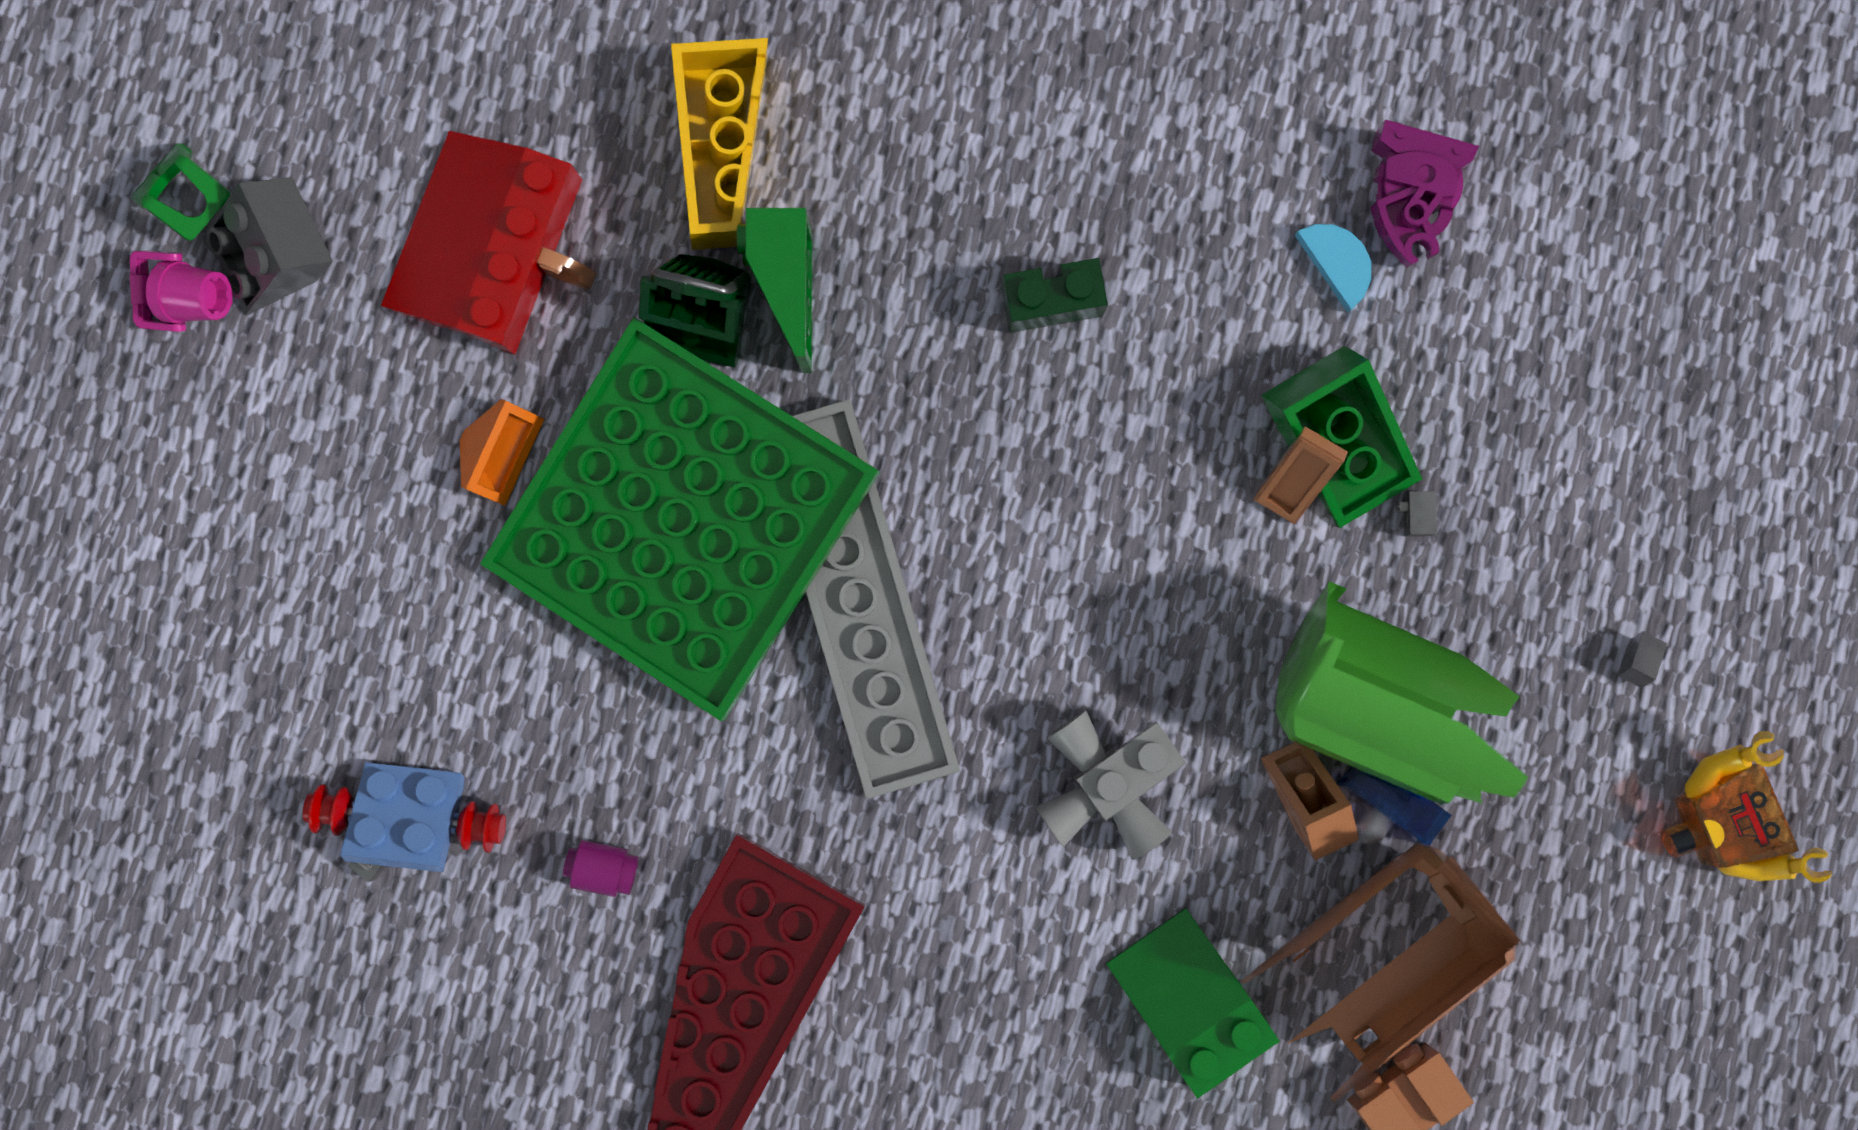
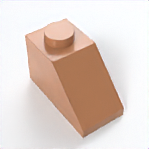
M1294 742L1261 758L1296 833L1315 861L1359 840L1350 802L1313 749Z

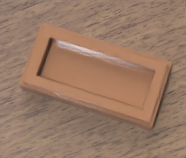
M1305 426L1260 486L1253 500L1295 524L1342 465L1348 452Z

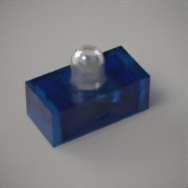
M1352 766L1349 767L1338 782L1340 787L1368 807L1356 824L1359 841L1368 846L1380 843L1392 826L1415 843L1430 845L1452 816L1435 802Z

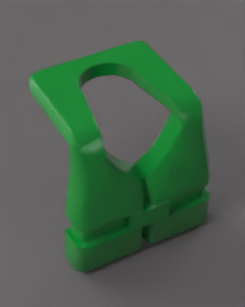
M177 143L147 175L144 182L132 194V200L143 209L149 211L182 238L191 241L225 204L230 196V191L191 160L192 149L184 143ZM181 171L206 198V208L198 216H186L157 200L167 184Z

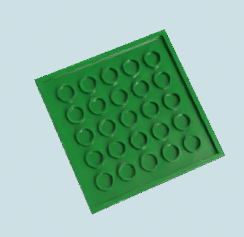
M633 317L480 565L719 721H724L877 479L880 471Z

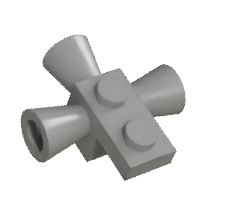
M1086 710L1062 724L1046 737L1080 770L1072 776L1078 784V788L1035 806V809L1062 847L1075 836L1096 812L1105 821L1113 816L1132 860L1145 855L1170 836L1172 831L1138 799L1186 764V761L1158 722H1154L1116 750L1110 749L1106 753Z

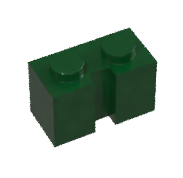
M1099 258L1061 264L1057 277L1043 279L1042 268L1003 274L1001 291L1009 333L1103 317L1108 306Z

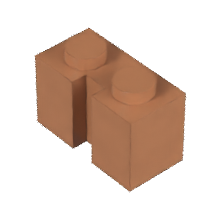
M1427 1043L1420 1047L1418 1044H1412L1402 1049L1393 1059L1394 1066L1381 1075L1371 1073L1353 1088L1355 1094L1347 1099L1368 1130H1429L1437 1123L1443 1126L1474 1103L1441 1054Z

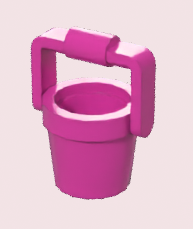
M143 250L134 251L130 255V297L133 320L139 328L182 332L186 331L185 322L222 319L229 312L232 305L233 293L228 278L220 272L194 267L186 262H182V253ZM148 259L163 260L157 263L149 274ZM151 312L159 320H152Z

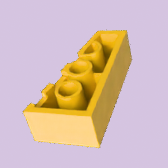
M768 38L671 44L691 250L737 247V225L743 223L767 63Z

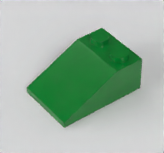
M746 208V224L737 225L738 254H742L743 265L750 266L754 278L802 373H812V230L806 208Z
M1346 346L1339 348L1262 394V398L1279 432L1289 447L1306 426L1348 452L1342 465L1318 494L1337 527L1345 526L1422 480L1369 359Z
M1186 908L1106 962V965L1197 1099L1280 1042L1249 995Z

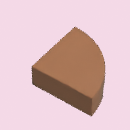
M545 247L542 248L537 261L539 267L548 276L586 290L588 288L591 289L597 274L578 261Z

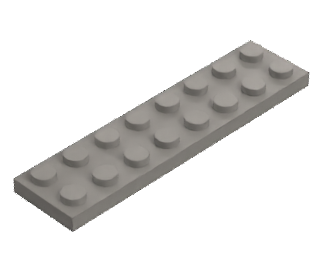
M850 399L793 416L869 464ZM874 482L806 590L866 799L960 772Z

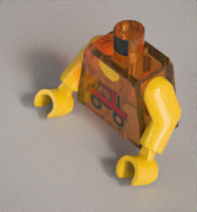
M1769 731L1756 733L1749 747L1745 748L1739 744L1703 758L1685 783V793L1674 800L1683 823L1661 831L1662 842L1672 857L1678 858L1696 851L1701 864L1717 867L1719 871L1727 876L1753 881L1795 879L1797 873H1802L1807 880L1821 883L1827 881L1833 872L1830 870L1815 872L1808 867L1807 861L1809 859L1828 857L1827 851L1821 848L1814 847L1808 849L1803 853L1802 858L1794 859L1791 854L1799 851L1764 769V767H1772L1779 764L1784 757V749L1776 750L1770 754H1765L1758 749V746L1774 740V734Z

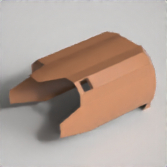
M1414 844L1406 852L1397 856L1240 981L1245 984L1284 958L1290 957V955L1312 945L1410 867L1430 876L1429 881L1450 916L1288 1042H1293L1332 1027L1355 1057L1363 1063L1330 1097L1333 1102L1359 1084L1516 959V945L1521 942L1456 860L1452 856H1446L1440 850L1430 845ZM1307 948L1306 950H1304L1292 961L1295 962L1296 960H1298L1301 956L1307 953L1309 949ZM1370 1028L1378 1039L1363 1050L1355 1039Z

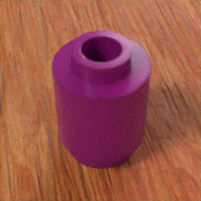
M582 839L578 849L569 848L564 864L563 876L571 878L570 888L615 898H617L618 893L630 895L639 856L629 855L628 849Z

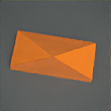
M503 399L495 403L468 426L460 438L461 487L506 506L544 419Z

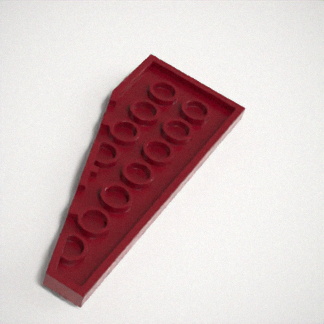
M739 833L736 834L687 922L684 938L685 944L681 964L678 969L676 990L671 1015L668 1020L654 1092L655 1098L651 1119L647 1130L743 1129L865 907L864 903Z

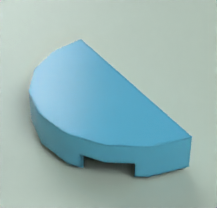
M1314 224L1297 231L1295 237L1347 312H1350L1365 297L1372 280L1371 260L1364 244L1351 231L1334 224Z

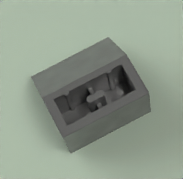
M292 177L238 183L205 231L208 247L211 253L218 257L231 284L233 297L238 299L245 315L254 313L317 282L333 262Z

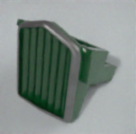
M677 254L656 267L651 274L642 276L640 280L639 319L644 320V324L700 359L735 368L741 353L746 297L750 290L751 276L743 269L714 258Z

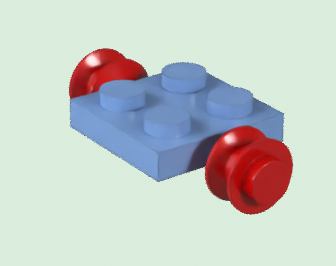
M365 762L355 802L347 787H341L336 796L329 795L326 785L320 784L314 793L307 795L302 811L303 820L309 823L312 833H319L324 825H330L331 831L335 836H340L347 829L340 853L345 862L434 872L444 871L452 834L457 835L463 850H469L473 842L476 841L482 842L484 851L490 853L494 844L502 843L506 830V816L499 814L497 804L493 803L485 813L478 811L475 801H470L458 813L465 780L462 773Z

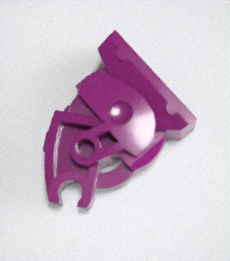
M1385 119L1375 132L1371 149L1373 153L1383 159L1376 168L1373 182L1377 183L1378 193L1376 194V202L1370 209L1379 237L1383 239L1392 254L1408 268L1418 262L1417 257L1412 253L1413 244H1420L1425 248L1427 259L1439 253V243L1436 236L1446 229L1452 219L1453 209L1458 204L1463 190L1462 171L1474 160L1479 146ZM1433 211L1438 212L1435 222L1430 225L1428 218Z

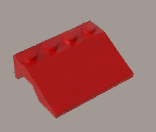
M449 131L381 306L436 327L448 328L479 339L515 355L546 276V273L537 263L543 247L553 251L556 250L582 178L571 163L532 149Z

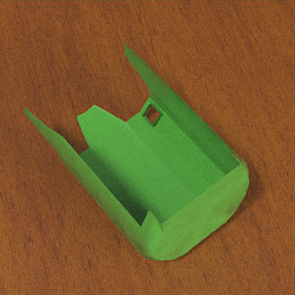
M1328 581L1320 597L1302 621L1290 645L1278 677L1275 712L1288 739L1440 805L1450 803L1454 796L1482 804L1481 791L1514 798L1522 789L1528 777L1488 745L1467 725L1451 718L1457 710L1506 717L1520 696L1465 656L1338 602L1337 600L1347 589Z

